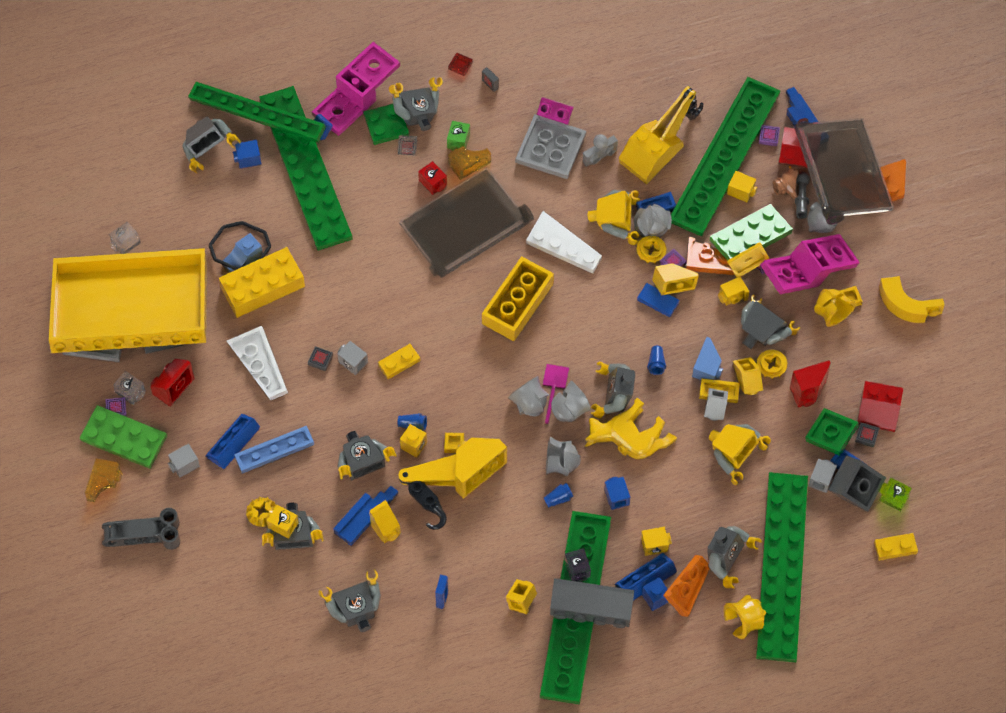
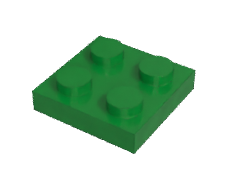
M393 104L363 111L373 145L409 136L407 125L395 113Z
M824 408L806 435L805 440L810 444L840 456L859 427V424L855 420Z

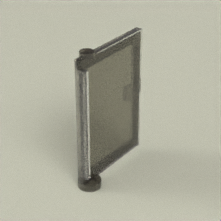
M802 118L797 122L798 124L794 128L827 224L840 223L846 215L886 212L894 209L863 118L809 123L807 118Z
M488 167L400 220L399 224L431 264L429 268L435 277L439 275L443 278L528 225L529 222L534 220V216L526 204L520 207L517 206Z

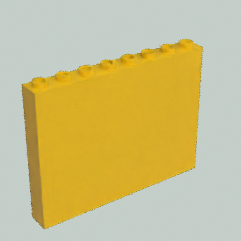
M205 248L53 258L49 325L51 353L206 343L207 261Z

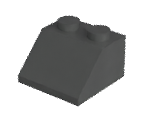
M846 455L828 490L841 499L868 512L886 477L861 460Z

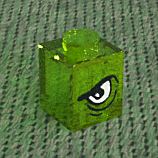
M890 478L888 483L884 482L880 488V501L901 512L912 488Z

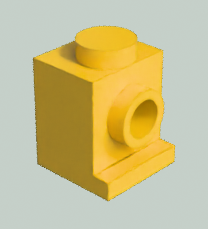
M740 276L720 285L718 297L721 303H725L726 306L737 304L742 299L744 301L748 300L749 290Z
M516 579L506 595L509 609L527 614L529 606L537 595L534 584L529 581Z

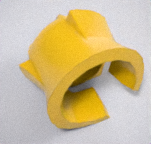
M823 289L818 296L814 311L825 319L826 326L832 327L845 320L854 311L856 302L846 298L843 290Z
M745 595L736 603H725L723 610L724 620H732L739 616L742 625L732 633L735 637L745 639L751 631L763 628L766 611L763 610L758 599Z

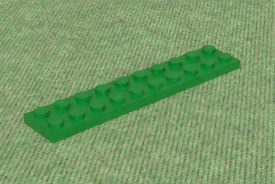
M750 77L746 78L671 214V224L703 237L728 191V185L735 171H739L762 125H764L780 96L781 90Z
M294 86L259 96L260 103L306 117ZM270 127L317 251L353 240L316 142Z
M769 472L760 593L761 606L766 611L763 628L758 630L756 659L797 662L808 476L774 472Z
M572 511L560 579L600 585L611 517ZM580 556L579 558L586 559L578 566L572 567L574 566L572 560L575 557ZM553 618L540 692L541 699L580 705L593 622H576L570 618Z

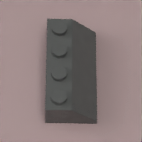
M554 578L550 615L557 619L570 618L576 622L590 621L596 625L610 624L616 628L630 627L635 590Z

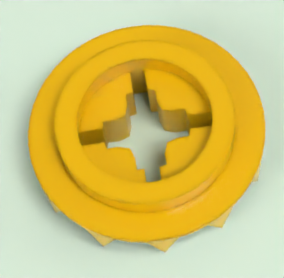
M656 236L642 238L636 248L640 260L646 261L647 264L649 262L655 264L666 255L667 250L664 241ZM652 245H654V251L651 255H649V250L647 249H650Z
M766 350L759 355L757 365L764 377L768 376L773 379L774 377H780L786 372L787 359L780 351ZM776 360V367L773 366L772 368L768 369V363H772V361Z
M259 496L255 500L252 499L251 503L247 505L246 510L249 522L258 527L268 526L267 514L271 509L274 510L276 504L268 497L262 498ZM265 506L266 513H262L259 517V512L256 509H262Z

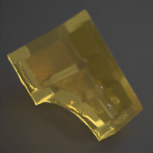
M462 146L448 154V164L460 180L491 163V152L488 148L480 151H471Z
M95 459L85 490L87 501L95 503L101 492L111 487L116 488L117 482L121 481L123 473L119 463Z

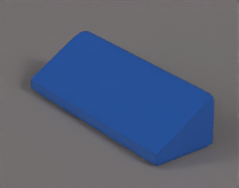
M241 414L205 455L206 458L220 468L225 469L235 458L234 454L239 453L260 429L259 424L254 418Z
M661 553L615 583V586L617 588L635 590L634 601L642 595L643 586L659 577L664 581L675 574L677 570L674 561L664 553Z

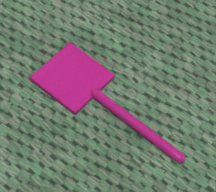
M546 364L543 385L552 387L545 419L546 424L549 423L555 388H566L569 367Z

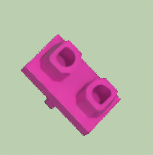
M542 97L537 115L569 125L574 107Z

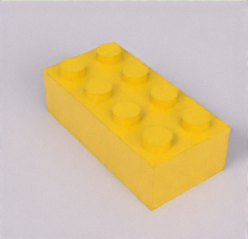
M288 247L219 277L220 288L236 318L305 287L304 276Z
M521 256L482 312V324L515 341L553 286L554 273Z

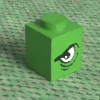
M452 121L447 137V149L455 152L466 151L470 136V124Z

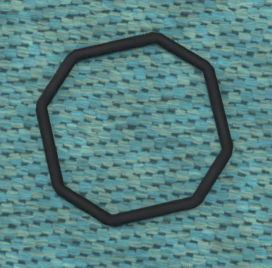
M244 221L223 225L209 243L213 260L233 270L241 268L217 259L212 246L225 228L244 225L264 234L268 247L259 259L265 257L271 249V243L265 230Z

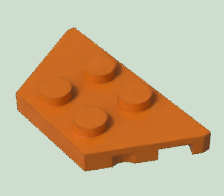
M903 159L840 180L839 185L841 188L845 187L849 190L854 198L860 200L869 209L902 199L905 195L906 160Z

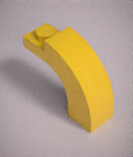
M900 276L881 278L879 291L883 303L891 313L900 319L913 323H925L928 315L934 317L942 314L944 309L943 298L926 301L914 300L904 292Z

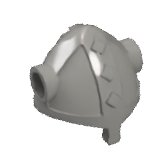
M818 202L811 205L807 217L809 231L819 233L833 231L837 226L836 210L832 206L821 205Z

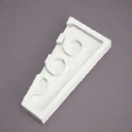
M544 211L526 239V244L590 273H594L602 259V255Z
M262 326L227 340L230 347L270 400L288 393Z

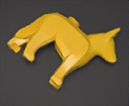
M636 398L631 408L614 416L606 423H600L597 419L590 418V435L585 439L588 441L585 447L597 442L613 441L618 446V450L622 455H629L634 459H645L659 449L667 448L673 444L677 437L668 433L666 437L659 438L665 425L664 420L659 416L655 419L656 423L653 427L639 433L633 422L643 412L642 407L644 403L639 398Z

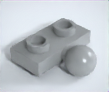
M603 134L595 136L593 140L594 146L583 152L582 162L588 167L591 164H597L606 156L613 155L618 147L616 137L613 135L607 139Z

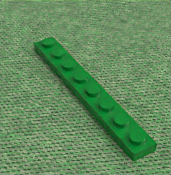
M195 82L188 95L191 101L318 143L326 128L324 123L199 82Z

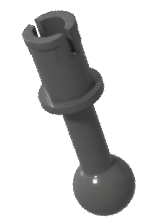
M800 172L796 179V183L799 185V197L795 198L796 216L799 219L807 218V208L810 203L809 198L806 197V186L810 183V176L806 172Z

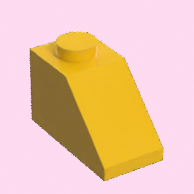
M672 263L655 266L652 281L661 295L694 290L699 275L696 272Z
M751 357L734 360L733 366L743 393L755 395L759 391H763L761 370Z
M385 500L369 511L371 527L384 544L388 541H394L401 533L400 525Z

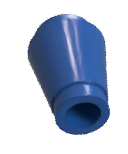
M658 345L651 348L647 365L649 372L653 375H661L666 369L663 348Z
M422 413L399 415L397 425L407 429L411 424L425 431L427 416L422 415Z
M565 483L557 486L543 498L548 508L568 502L574 496L568 484Z

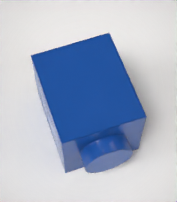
M257 140L235 144L236 151H233L234 161L239 163L240 169L262 165Z
M612 477L605 481L604 491L611 510L630 505L631 497L624 477Z
M660 577L643 586L642 596L652 611L668 603L667 599L663 596L668 589Z

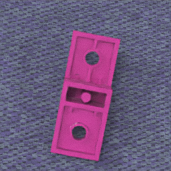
M372 42L336 75L337 88L312 111V116L316 117L318 114L324 116L333 125L331 131L340 136L363 114V111H366L376 102L375 89L400 67V62L375 42ZM371 63L379 64L377 68H371L369 65ZM336 109L343 111L340 115L333 114V111Z
M837 234L801 241L791 255L764 260L760 266L779 294L819 287L831 272L856 268L860 262L842 236Z

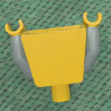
M612 190L597 200V210L588 211L589 222L597 221V224L604 232L622 239L628 238L630 245H636L638 241L632 239V237L638 238L639 233L637 231L628 233V231L631 230V204L636 205V202L640 201V198H638L639 192L634 190L629 194L627 191Z
M728 424L721 432L712 430L709 435V440L712 441L714 456L720 467L732 476L731 482L734 485H738L734 478L735 476H738L741 480L744 478L741 472H735L734 469L740 468L757 445L759 449L764 451L768 446L763 442L767 444L771 442L769 436L761 437V434L748 424L735 426Z

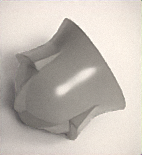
M653 204V206L648 205L646 209L639 208L634 217V228L642 237H661L671 228L672 219L670 211L656 204Z
M539 376L514 391L508 399L516 404L519 415L525 414L534 417L544 412L549 394L541 387Z
M572 380L563 391V395L559 392L551 403L554 416L562 422L575 421L582 414L591 410L585 394Z
M552 437L549 438L546 475L557 472L568 476L570 472L578 468L581 456L578 454L576 447L572 445V441L561 442Z

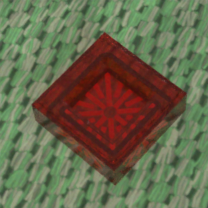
M456 53L448 69L465 76L473 63V59Z

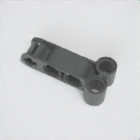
M165 508L161 511L160 517L103 523L104 540L102 544L106 547L163 542L165 548L170 550L176 549L181 542L177 530L180 524L177 512L173 508ZM167 518H174L171 522H166ZM168 536H175L172 540H166Z

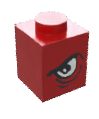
M433 161L418 171L419 181L432 195L445 189L447 175Z

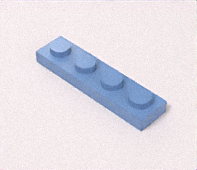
M304 426L236 453L234 456L243 474L314 445V441L307 426Z

